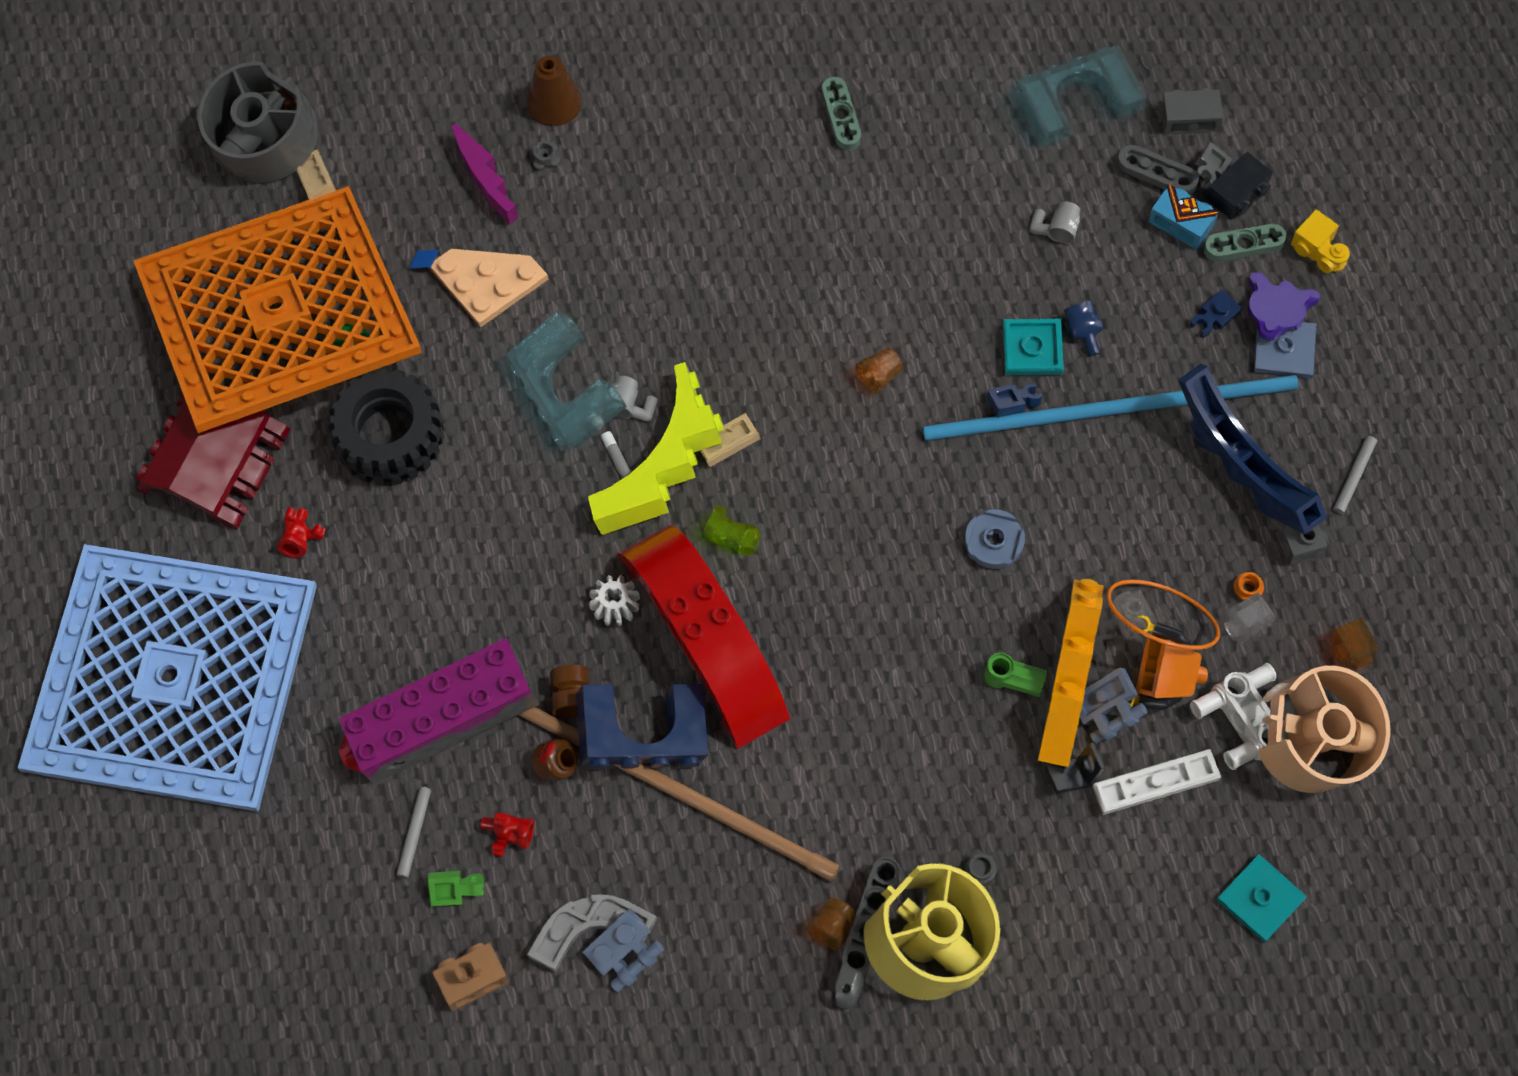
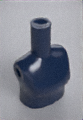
M1092 301L1064 309L1068 320L1070 336L1073 339H1084L1089 356L1099 354L1100 350L1095 335L1102 331L1103 325L1094 310Z

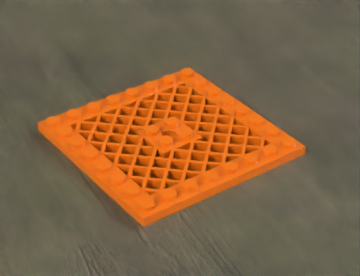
M349 186L133 260L198 433L422 353L417 337ZM320 229L328 231L325 237L317 235ZM337 234L339 235L341 241L335 240ZM293 238L301 240L298 246L290 244ZM311 243L319 245L316 251L307 248ZM266 247L275 249L271 255L263 253ZM328 248L337 250L334 256L325 254ZM284 252L292 254L289 261L281 259ZM346 253L350 261L343 259ZM239 257L247 259L244 265L236 263ZM301 258L310 260L306 266L298 264ZM257 262L265 264L262 270L253 267ZM319 263L328 265L324 271L316 269ZM212 266L220 268L217 274L209 273ZM274 267L283 269L280 275L271 273ZM337 268L346 270L343 276L334 274ZM230 271L238 273L234 280L226 278ZM294 273L301 274L298 280H296ZM354 274H356L358 281L352 279ZM185 276L192 277L189 284L181 282ZM247 277L255 278L252 285L244 283ZM310 277L318 279L315 286L306 284ZM202 281L210 283L207 289L199 287ZM327 283L336 285L333 291L324 289ZM220 286L228 288L225 294L217 293ZM345 288L355 290L351 296L342 294ZM176 290L183 292L180 298H178ZM238 291L241 299L234 298ZM302 293L309 294L306 301ZM363 294H365L367 301L360 299ZM192 296L200 297L197 304L189 302ZM318 298L327 300L324 306L315 304ZM210 301L218 303L215 309L207 308ZM275 303H281V304H282V305H281L279 308H277V309H270V308H269L271 305H273V304H275ZM336 303L345 305L342 311L333 309ZM228 306L236 308L233 315L224 313ZM354 308L364 310L360 317L351 315ZM184 311L191 312L187 319ZM245 312H247L249 320L242 318ZM311 313L318 315L314 321H312ZM372 314L374 315L376 322L369 320ZM200 316L209 318L205 325L197 323ZM327 318L336 320L332 327L324 324ZM218 321L227 323L223 330L214 328ZM345 323L354 325L351 332L341 330ZM236 326L244 328L241 335L232 333ZM299 328L308 330L305 336L296 334ZM363 328L372 331L369 338L360 335ZM191 331L199 333L195 340ZM254 332L257 340L250 339ZM317 333L327 335L323 342L314 340ZM208 336L217 338L213 345L205 343ZM272 337L280 339L277 346L268 344ZM336 338L345 341L341 347L332 345ZM226 342L235 344L231 351L223 349ZM290 343L299 345L295 352L287 350ZM244 347L253 349L249 356L240 354ZM308 348L317 350L314 357L304 355ZM199 351L207 354L203 361ZM262 352L271 355L267 362L259 360ZM216 357L225 359L221 366L212 364ZM280 358L289 360L286 367L276 365ZM235 362L243 365L239 372L231 370ZM252 368L261 370L258 377L249 375ZM207 372L215 374L211 381L209 379ZM224 378L233 380L229 387L221 385Z

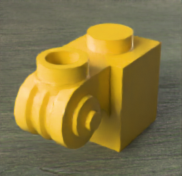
M1317 209L1295 231L1291 243L1295 251L1303 257H1309L1311 260L1317 261L1318 268L1324 273L1329 274L1331 271L1338 272L1343 270L1350 256L1349 248L1345 244L1336 243L1333 246L1330 242L1334 239L1339 225Z

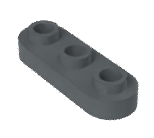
M1127 145L1119 152L1118 167L1122 172L1164 190L1170 184L1175 188L1185 190L1189 195L1194 193L1197 188L1199 177L1193 180L1192 174L1195 170L1137 145ZM1133 160L1136 162V164L1132 165L1129 164L1127 161ZM1157 170L1160 171L1162 174L1156 175L1153 173V171ZM1184 181V182H1186L1188 185H1187V186H1183V185H1180L1178 182Z

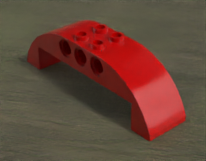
M668 525L617 553L631 578L637 577L719 708L722 713V725L737 749L790 720V715L779 687L753 637L703 558L678 528Z

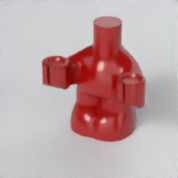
M288 507L284 516L285 528L277 544V549L281 554L290 558L302 557L307 551V540L323 539L326 528L316 524L314 529H310L305 523L308 511L303 508L294 511L292 507Z
M496 812L494 818L483 816L481 828L494 831L497 837L496 843L492 844L491 848L493 851L491 854L503 857L508 842L515 843L523 849H528L535 828V819L520 818L505 812Z

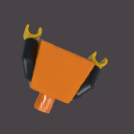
M1143 615L1135 617L1145 622L1143 631L1153 633L1155 637L1177 644L1192 645L1179 629L1158 622L1156 625L1152 624L1150 619ZM1146 638L1136 691L1140 693V696H1136L1128 701L1130 706L1142 703L1146 709L1165 710L1180 702L1182 697H1191L1195 692L1196 684H1204L1208 678L1207 669L1200 666L1201 654L1193 650L1166 646Z

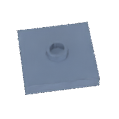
M1303 322L1296 331L1295 328L1286 330L1284 335L1278 336L1273 341L1262 339L1257 329L1254 373L1279 376L1296 375L1297 378L1312 379L1314 374L1316 323Z

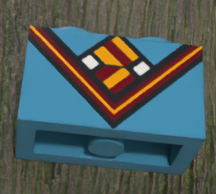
M1169 184L1153 206L1149 222L1197 250L1214 227L1218 212L1211 205L1191 197L1185 190L1175 188Z

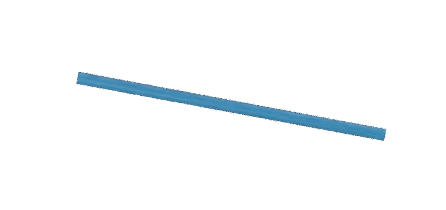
M1296 375L1219 385L1217 388L1224 399L1296 390L1298 389V379ZM1183 391L1017 413L998 418L995 416L923 426L924 440L928 441L1187 405V401Z

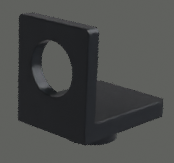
M1092 742L1088 743L1078 758L1070 759L1069 767L1048 763L1044 769L1055 793L1091 787L1104 771L1105 766ZM1089 755L1094 760V771L1090 769L1088 764Z

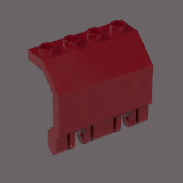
M182 393L176 404L181 408L176 417L172 414L170 415L163 428L167 432L164 440L157 439L149 453L154 457L149 466L143 464L135 478L140 481L136 490L146 495L150 489L169 492L205 511L213 520L238 530L248 508L244 504L228 497L230 491L232 490L248 499L253 500L257 494L255 490L259 491L270 470L269 466H272L275 461L274 457L255 447L257 441L272 449L280 450L283 446L282 442H285L291 429L262 410L198 433Z

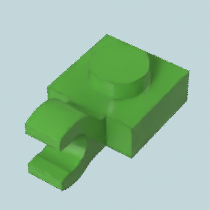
M460 871L434 872L428 875L431 907L463 904V896L484 895L483 874H472L464 879H461Z

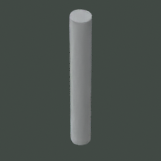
M1366 436L1333 508L1334 512L1341 515L1345 513L1377 443L1376 438Z
M419 787L396 874L397 877L406 879L409 877L431 794V789L427 787Z

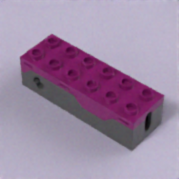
M504 638L340 717L339 721L345 735L338 751L346 768L364 774L374 784L536 707L540 703L516 650L508 639Z

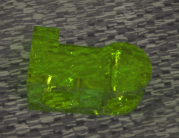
M716 504L704 528V539L741 555L748 556L756 553L760 546V532L758 528L753 524H741L727 518V509Z

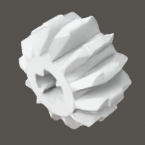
M610 575L607 576V583L597 580V589L591 590L589 593L590 598L593 599L589 602V607L595 611L594 617L597 620L604 618V623L607 626L611 624L612 619H616V624L621 626L622 617L631 621L633 619L631 612L639 610V604L636 602L640 599L639 592L633 591L635 587L632 581L624 584L625 581L622 575L618 577L617 581H613Z

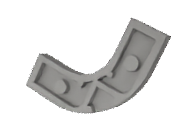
M591 895V897L575 902L571 901L559 908L548 919L527 956L556 972L573 942L583 933L594 929L607 930L630 908L650 931L657 920V916L622 898L610 895Z

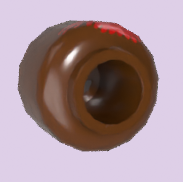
M563 739L544 741L535 748L532 756V765L535 773L547 781L568 778L575 772L578 764V756L574 746Z

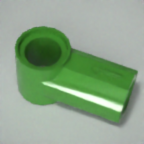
M996 653L990 657L987 663L984 679L993 688L1007 687L1040 697L1047 670L1014 661L1005 653ZM996 666L1001 667L1005 670L1006 674L998 675L992 668Z

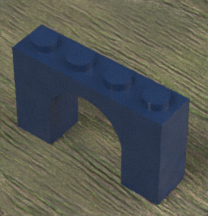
M673 684L667 690V734L663 740L653 744L635 742L620 730L615 717L613 685H582L576 693L581 765H591L592 769H605L609 765L621 764V768L632 769L639 767L640 764H651L652 768H665L670 766V764L681 763V767L692 768L699 766V763L709 755L703 684Z

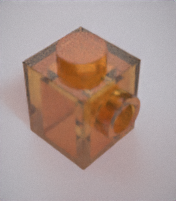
M1363 618L1335 628L1330 637L1334 645L1332 650L1336 660L1339 663L1343 662L1347 669L1356 666L1360 670L1371 665L1379 651V647Z

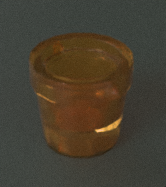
M886 347L872 356L860 360L856 363L855 370L859 380L872 393L878 394L886 389L887 385L903 370V364L899 356L892 349Z
M829 898L816 916L809 921L806 931L814 940L826 947L840 950L846 941L845 937L856 913L845 902L836 898Z

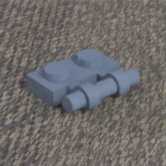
M1118 668L1085 689L1080 718L1084 725L1096 723L1098 729L1090 733L1091 739L1096 744L1104 739H1112L1117 735V731L1127 725L1132 727L1139 722L1140 717L1147 714V709L1142 703L1132 708L1128 702L1138 696V693L1125 668ZM1118 708L1120 716L1109 721L1106 715Z
M630 908L589 945L583 953L603 976L612 968L617 972L618 976L610 984L615 991L620 992L626 985L631 986L637 980V975L645 967H651L655 964L657 956L664 951V948L658 941H655L649 947L643 942V939L651 931ZM634 950L638 957L628 966L623 958L630 951Z

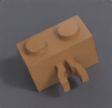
M490 942L486 945L479 943L470 947L466 951V955L456 960L455 958L444 960L437 966L438 969L433 971L452 1012L509 983Z

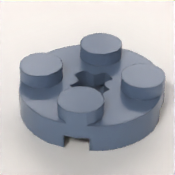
M997 509L984 511V514L979 515L977 518L975 516L969 522L965 534V546L968 556L979 565L991 569L1010 567L1020 557L1025 543V533L1023 528L1021 529V526L1017 523V519L1012 514ZM993 533L999 534V539L1003 540V542L993 545L987 540V537H992Z

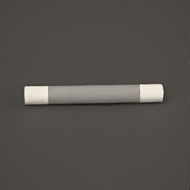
M610 431L603 433L601 439L621 479H623L631 471Z

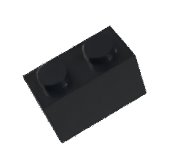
M1247 151L1209 186L1206 200L1232 220L1238 213L1240 215L1245 214L1252 205L1251 201L1256 196L1262 198L1271 187L1269 182L1273 172Z

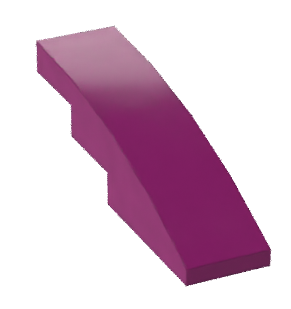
M455 123L452 126V131L467 171L492 208L511 225L518 219L516 205L506 197L505 181L495 173L494 157Z

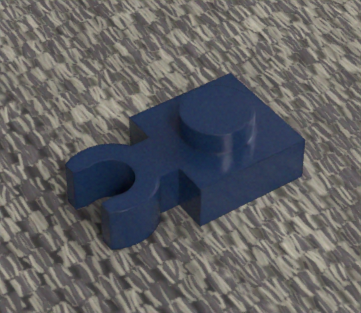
M1220 290L1201 307L1200 311L1203 314L1193 317L1190 327L1193 328L1197 324H1203L1206 328L1201 332L1200 336L1205 338L1210 335L1214 324L1221 330L1241 313L1242 308L1223 290Z
M1035 383L1026 384L1022 389H1017L1015 384L988 389L987 400L998 418L1024 412L1025 406L1037 407L1041 405L1042 394L1033 395L1037 387Z

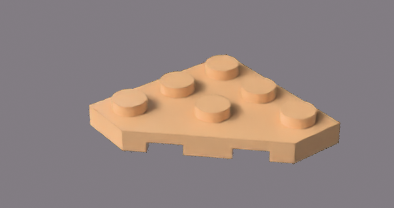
M450 249L434 260L430 268L480 328L549 280L546 272L529 255Z

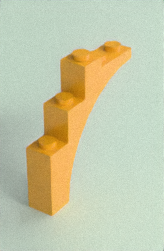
M1074 579L1067 620L1038 761L1069 767L1103 603L1104 585H1099L1091 579H1082L1081 581Z

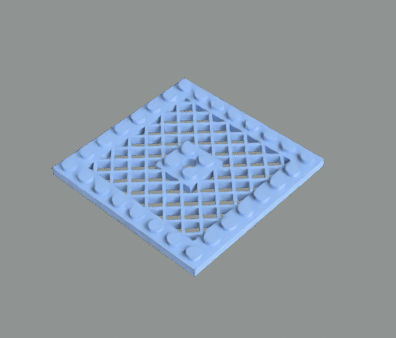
M84 544L18 769L21 772L259 812L317 588L316 582ZM125 583L139 585V587L130 592ZM122 586L127 594L112 603L107 594ZM154 588L169 591L159 596ZM150 590L156 599L140 607L136 599ZM183 593L195 594L197 596L188 601ZM179 595L184 604L169 612L165 603ZM102 598H104L108 606L99 611ZM213 598L226 599V601L217 606ZM208 600L213 609L199 617L193 608ZM132 602L137 611L122 619L117 610ZM241 602L256 605L246 610ZM237 604L242 614L228 622L223 612ZM161 606L166 615L151 624L146 615ZM271 607L278 608L276 615L271 609ZM266 609L271 618L257 627L252 617ZM190 611L195 620L180 628L175 620ZM114 613L119 622L103 630L99 621ZM219 616L224 625L209 633L204 624ZM143 618L148 627L133 635L128 626ZM248 620L253 630L239 638L233 629ZM172 623L177 631L162 640L157 631ZM96 625L100 634L91 639L94 626ZM201 627L206 636L191 645L186 636ZM272 628L268 643L263 633ZM124 629L129 638L114 647L109 638ZM230 632L235 641L220 649L215 640ZM153 634L158 642L147 641L143 651L138 643ZM259 637L264 646L249 654L244 645ZM183 639L187 647L172 644ZM106 641L111 650L96 658L91 649ZM211 643L216 653L207 658L206 650L201 649ZM135 646L140 654L125 663L120 654ZM240 648L246 657L231 666L226 656ZM86 653H88L92 661L83 666ZM265 656L262 669L260 670L255 661ZM116 657L121 666L106 675L101 666ZM222 660L228 669L213 678L207 668ZM140 665L137 678L135 679L131 670ZM252 665L257 674L242 683L236 673ZM98 669L103 678L87 686L83 677ZM169 669L177 670V677L173 681L164 682L162 680V675L165 671ZM204 671L209 681L199 686ZM127 674L132 683L117 691L112 682ZM233 676L238 686L223 694L218 685ZM79 681L84 689L75 694ZM257 684L255 696L253 699L250 693L248 692V689ZM108 685L113 695L98 703L93 694ZM215 688L220 697L205 706L200 696ZM244 692L249 703L235 711L229 701ZM132 693L131 698L138 702L128 708L123 698ZM89 697L95 706L80 715L75 705ZM196 700L202 709L187 718L181 709L193 711ZM119 702L124 711L109 720L104 710ZM152 704L168 707L157 713ZM225 704L231 714L216 723L210 713ZM148 706L154 716L138 724L133 715ZM71 709L76 718L66 723ZM177 711L183 721L168 730L162 720ZM250 712L247 726L245 727L240 718ZM100 713L105 723L90 731L85 722ZM207 716L212 726L197 734L192 725ZM129 718L135 728L119 736L114 727ZM236 721L242 731L227 740L221 730ZM159 723L164 733L149 742L144 732ZM81 725L86 735L71 743L66 734ZM188 728L194 737L178 746L173 737ZM110 730L116 740L101 748L96 738ZM218 733L223 743L208 751L203 741ZM140 735L145 745L130 753L125 744ZM62 738L67 746L60 745ZM170 740L175 750L160 758L155 748ZM242 741L238 756L232 747ZM92 742L97 751L81 748ZM199 745L205 754L189 763L184 753ZM121 747L126 756L111 754V752ZM229 750L234 760L219 768L214 758ZM151 752L156 761L141 759V757ZM181 757L186 766L171 764L170 762ZM210 761L216 771L201 769L200 767Z

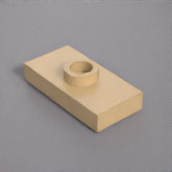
M318 149L314 150L307 161L296 169L309 200L336 191Z
M746 413L723 425L724 430L720 431L723 443L700 450L709 467L761 439Z

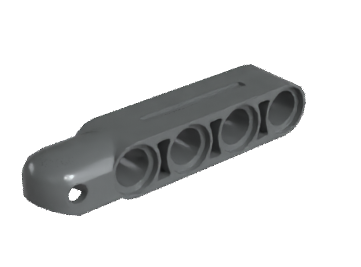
M880 858L872 867L842 956V968L836 982L835 991L836 1006L850 1009L857 1003L867 973L870 970L871 963L865 950L864 939L857 932L865 926V922L877 911L868 906V901L873 898H879L885 902L886 898L881 893L889 885L896 889L899 884L900 867L896 860L892 858ZM887 869L892 871L894 878L885 881L880 879L877 874L879 871ZM857 956L862 958L865 964L859 969H854L848 965L847 961L851 957Z

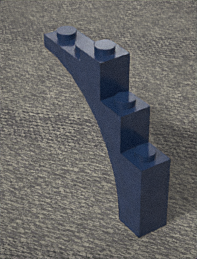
M1200 363L1178 379L1194 419L1190 425L1198 445L1221 457L1228 477L1232 481L1252 490L1261 513L1303 534H1306L1327 518L1319 494L1303 486L1282 470L1241 426L1218 390L1208 366Z

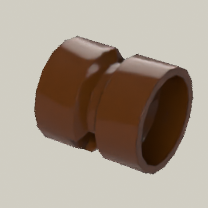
M574 664L556 667L550 671L551 690L555 692L552 695L553 715L560 718L578 717L576 693L582 685H590L589 669L586 666Z

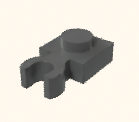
M1210 142L1203 149L1195 163L1199 168L1192 174V179L1195 180L1198 176L1203 177L1206 182L1203 188L1208 189L1226 171L1232 158Z

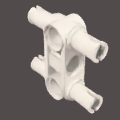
M1265 663L1249 673H1230L1223 681L1215 684L1210 693L1190 702L1191 711L1198 719L1219 708L1222 709L1243 740V744L1230 751H1226L1223 755L1227 766L1231 770H1235L1253 759L1261 761L1257 750L1267 746L1262 738L1268 739L1269 724L1263 723L1262 719L1270 716V709L1262 701V697L1256 689L1275 681L1277 678L1274 668L1269 663ZM1228 687L1236 689L1238 694L1232 693ZM1282 727L1281 741L1284 739L1289 740L1288 732H1284L1285 727Z

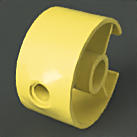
M945 864L917 866L896 889L889 885L881 893L886 898V901L865 922V950L875 972L889 987L898 993L919 1000L941 999L971 987L989 967L1000 938L999 917L989 893L974 877L965 871ZM904 889H926L927 895L923 910L909 898L898 908L897 912L908 924L904 926L902 932L891 935L888 918L891 903ZM947 899H948L949 901H951L955 906H953L952 904L948 903V902H947ZM960 912L965 917L971 929L973 937V948L971 947L972 945L964 937L961 936V933L963 931V919ZM899 949H903L906 955L916 962L926 963L935 959L956 977H939L928 974L911 964Z

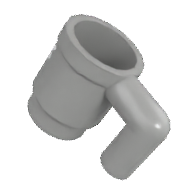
M1072 202L1059 203L1058 208L1054 211L1051 224H1043L1045 211L1041 209L1035 210L1030 224L1031 233L1048 235L1051 240L1064 244H1070L1075 240L1080 221L1079 206Z
M618 376L611 385L604 410L613 417L623 419L633 417L649 422L653 418L658 399L654 396H647L643 408L634 406L638 394L637 381L627 376Z

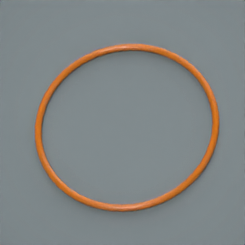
M1133 579L1118 581L1111 585L1107 591V602L1113 613L1132 630L1155 642L1178 649L1202 650L1214 646L1220 638V629L1214 617L1195 600L1175 589L1150 581ZM1125 584L1147 585L1174 593L1193 604L1209 618L1215 628V638L1207 644L1192 646L1177 644L1155 637L1125 619L1113 605L1111 593L1116 587Z

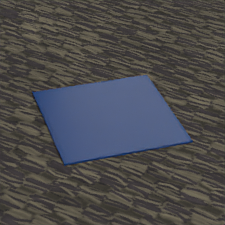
M439 250L417 251L409 268H431Z

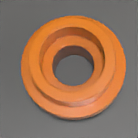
M1245 572L1235 579L1233 589L1239 599L1252 602L1259 599L1263 594L1264 583L1257 574ZM1250 584L1254 590L1251 592L1246 591L1243 585Z

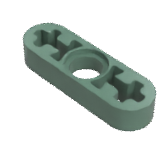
M830 77L822 84L823 101L838 147L842 150L851 151L860 145L861 130L845 81L839 77ZM831 87H835L836 90H839V100L835 101L834 94L832 91H830ZM844 109L849 113V116L845 119H838L834 116V112ZM848 126L849 134L853 136V140L848 141L844 137V127Z
M1267 224L1212 234L1206 240L1204 254L1211 261L1221 262L1277 252L1284 246L1287 236L1286 231L1280 225ZM1273 234V237H1278L1277 242H1273L1272 239L1268 238V235ZM1247 238L1252 242L1253 246L1244 249L1238 245L1237 240ZM1214 243H1217L1219 247H1223L1221 252L1213 248Z

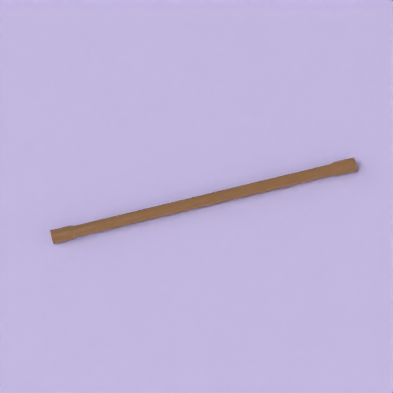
M537 707L519 714V716L580 747L579 729ZM621 764L614 765L798 862L809 871L830 882H833L840 869V865L806 850L645 764H640L639 767L632 769L621 768Z

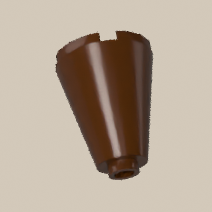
M545 56L540 58L535 65L527 97V108L532 118L538 123L562 126L571 122L579 114L582 97L561 60L554 56Z

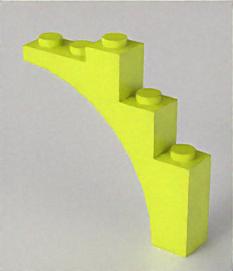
M685 362L674 366L677 382L675 407L670 423L658 445L647 459L628 476L609 488L588 496L594 522L602 535L669 513L666 501L671 499L667 487L696 478L693 466L698 464L694 452L723 443L720 431L724 430L719 413L713 414L709 404L705 405L701 394L697 395L695 389L700 388L695 371L689 372Z

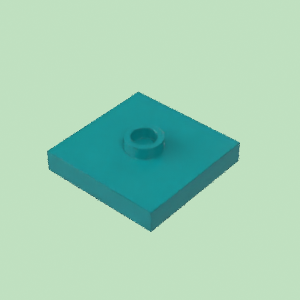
M1003 319L1005 375H1063L1061 319Z
M1258 854L1217 898V901L1265 943L1301 905L1307 896Z

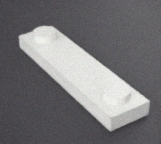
M1208 749L1094 783L1093 789L1102 814L1106 815L1219 781L1221 775L1212 752Z

